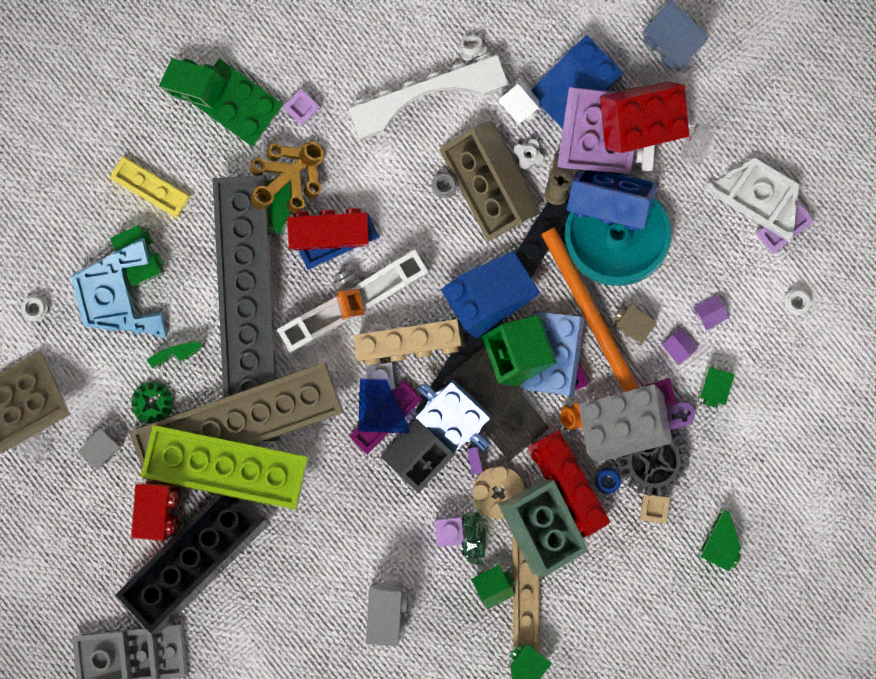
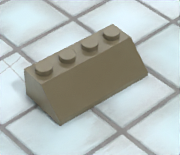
M492 120L472 127L439 149L449 170L456 178L457 185L488 242L541 213Z

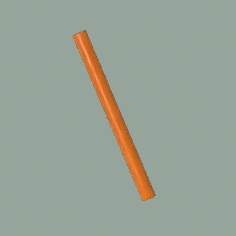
M553 227L543 232L541 235L623 391L627 392L640 388L556 228Z

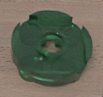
M481 511L469 512V514H464L462 517L463 530H466V540L462 541V555L467 557V562L470 565H483L484 563L481 558H485L486 532L485 528H481L479 521H484Z

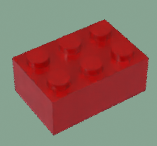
M665 81L600 96L605 149L624 153L689 137L685 85Z
M153 481L135 484L131 538L164 541L172 537L174 532L178 531L179 516H175V507L180 505L181 490L177 489V485Z

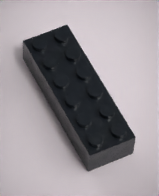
M216 494L115 596L151 634L159 635L272 522L252 501Z

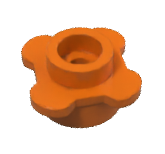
M574 403L571 407L565 405L560 414L562 425L570 431L575 430L576 427L583 428L579 403Z

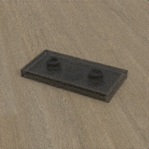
M483 347L442 380L446 386L454 379L491 414V418L481 429L509 462L550 428L515 386L498 383L489 355Z

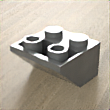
M416 418L380 457L419 494L455 454Z

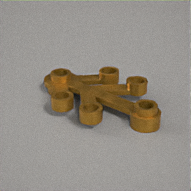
M315 142L305 143L300 148L284 147L273 143L266 150V156L271 161L255 158L249 165V170L255 176H261L264 172L279 173L281 175L267 187H256L250 196L251 204L258 210L267 209L273 202L274 195L290 181L291 198L287 202V208L292 213H299L305 206V201L302 198L300 172L306 167L308 183L303 189L305 196L311 199L316 198L321 192V185L318 183L317 166L324 159L323 149ZM271 150H275L278 153V155L272 153ZM281 157L298 159L293 164L275 162ZM255 164L259 165L261 169H257ZM309 187L314 188L316 192H312ZM293 202H297L299 207H296Z

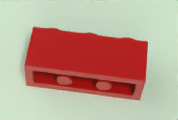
M360 208L346 209V214H335V210L319 211L320 215L309 216L308 211H300L299 213H293V217H287L288 246L290 251L369 247L367 212L362 213Z

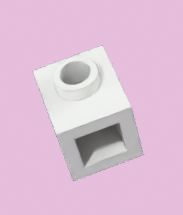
M520 77L499 94L498 101L518 124L524 119L527 122L530 121L539 112L537 109L539 108L540 100Z

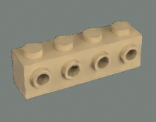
M459 319L353 335L357 361H365V366L381 364V358L390 357L391 362L407 360L406 355L416 353L417 358L433 356L432 351L442 349L443 354L459 352L458 347L466 346L463 325Z

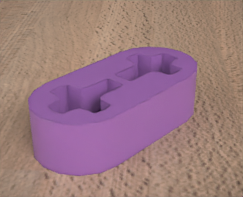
M682 402L666 406L670 430L687 426L694 420L695 411L690 404ZM679 407L689 411V415L686 416V421L682 422L681 418L672 420L671 415L678 413Z

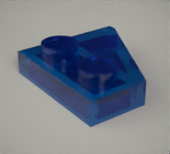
M360 378L358 432L409 433L410 428L388 380L384 378Z

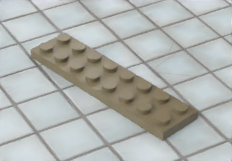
M324 362L132 430L129 434L141 467H143L153 425L253 445L341 414L344 410L327 363Z

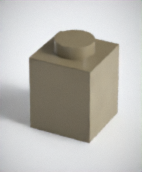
M632 304L627 309L622 306L614 317L617 321L614 327L639 345L645 341L657 323Z

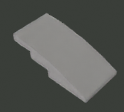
M183 624L168 625L159 635L151 634L143 627L72 636L76 679H175L188 676Z

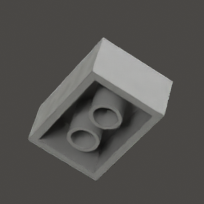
M654 384L579 404L586 451L596 462L672 443L664 393Z
M371 583L368 597L365 644L398 646L399 640H404L406 618H401V612L406 613L408 592H402L403 585Z

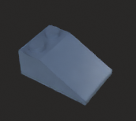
M670 0L641 34L644 37L643 43L651 51L656 49L663 56L661 61L670 70L675 69L677 72L701 50L710 38L673 0Z

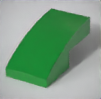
M200 342L172 346L147 359V362L152 369L158 368L175 355L180 362H184L203 349L204 346Z

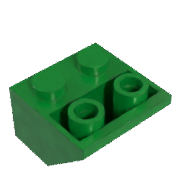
M540 315L501 324L482 336L499 384L519 386L558 363Z

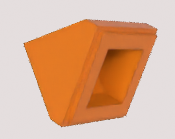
M359 289L339 291L336 294L342 320L365 315Z

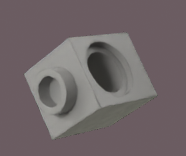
M99 428L78 452L98 470L122 447L118 442L121 438L110 428L107 431L104 428Z

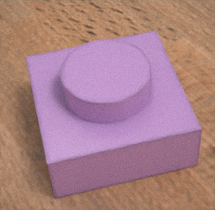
M300 89L283 106V109L303 126L320 109V106Z

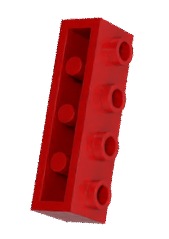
M560 430L550 433L527 446L533 461L538 465L544 479L555 481L582 538L592 535L611 523Z

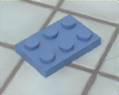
M533 311L532 316L540 315L558 363L525 381L522 389L574 396L585 318Z

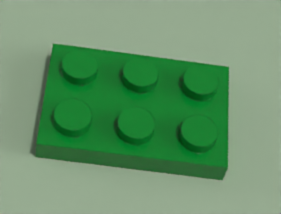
M219 58L214 67L219 70L218 74L226 82L214 108L192 104L247 144L254 147L284 105Z

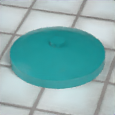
M656 198L649 221L644 230H630L622 224H606L599 221L598 218L591 216L578 217L573 212H570L565 227L566 248L574 265L588 278L611 286L631 285L651 276L665 261L671 244V224L664 207Z

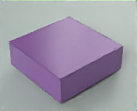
M477 446L468 448L467 454L472 474L483 473Z

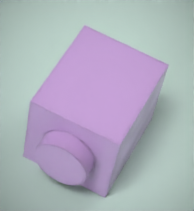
M461 516L435 519L438 547L464 544Z

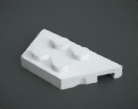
M754 157L744 163L741 168L733 169L726 173L725 177L706 185L705 191L788 242H792L799 194L798 183Z

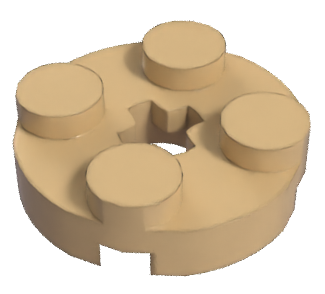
M501 466L488 468L483 473H480L474 482V503L485 516L502 519L504 516L498 504L524 490V483L520 476L510 468ZM494 486L498 488L504 486L506 488L504 499L499 497L494 499L492 497L494 494L492 488Z

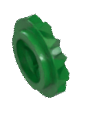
M146 382L140 385L131 397V409L136 418L148 424L166 419L173 408L171 392L167 387L158 382ZM160 394L156 401L160 411L154 408L144 411L147 405L144 395L154 398Z

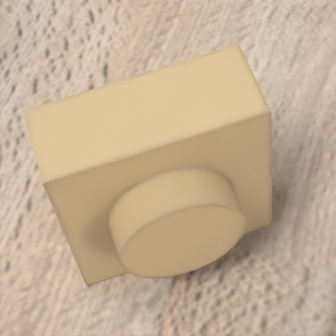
M643 493L639 520L666 524L670 497L647 496V494Z

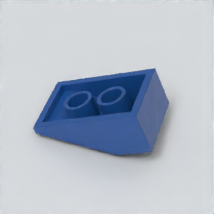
M586 35L531 91L540 100L539 105L563 130L569 87L607 91L622 77L623 72Z
M514 251L461 274L440 289L464 329L476 339L541 294Z

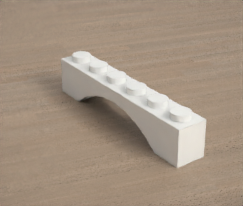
M490 53L476 58V63L467 66L466 62L451 67L452 71L442 75L441 71L426 76L427 80L417 84L416 80L403 84L402 89L392 92V89L378 93V98L368 101L367 98L353 102V107L348 110L359 140L363 141L385 133L391 121L401 110L413 101L426 95L443 91H461L485 97L506 89L508 82L498 55L491 57Z
M413 250L349 290L359 289L363 308L366 311L429 273L416 250ZM337 297L285 324L277 329L289 352L294 353L352 318L342 320Z

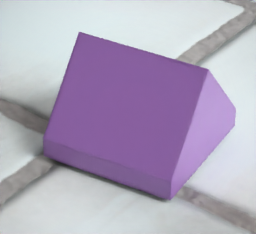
M717 295L693 307L705 331L729 318L724 304Z
M680 328L661 344L677 364H680L698 349L697 345L683 328Z

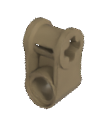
M555 153L549 171V179L544 196L549 203L561 205L568 198L572 181L577 175L578 169L558 167L559 154Z

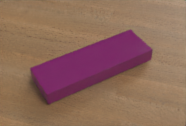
M404 380L349 437L368 455L423 398Z

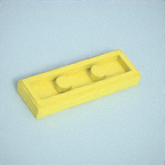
M123 155L109 177L177 219L191 198L190 195Z

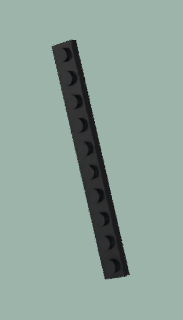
M569 197L561 205H554L549 202L546 204L516 251V255L530 277H532L549 250L541 234L553 227L556 228L559 234L567 222L571 212L567 211ZM501 321L500 323H498L496 326H494L493 328H491V329H490L489 331H487L486 333H488V332H490L491 330L495 329L496 327L500 326L503 321ZM467 331L464 333L466 346L458 347L459 352L450 355L431 385L433 390L437 391L444 388L452 379L462 387L486 349L482 336L476 339ZM424 396L415 412L419 413L426 406L429 399Z

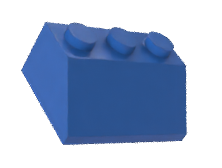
M579 170L572 181L567 211L573 212L578 217L591 216L598 218L599 221L606 224H622L630 230H644L649 221L660 183L614 172Z

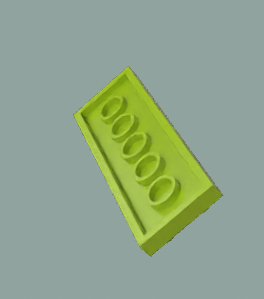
M153 425L140 477L297 510L309 458Z

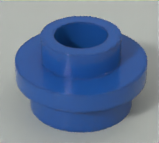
M603 468L595 476V485L600 492L612 494L619 489L621 476L613 468ZM605 476L612 477L613 482L611 485H604L603 478Z

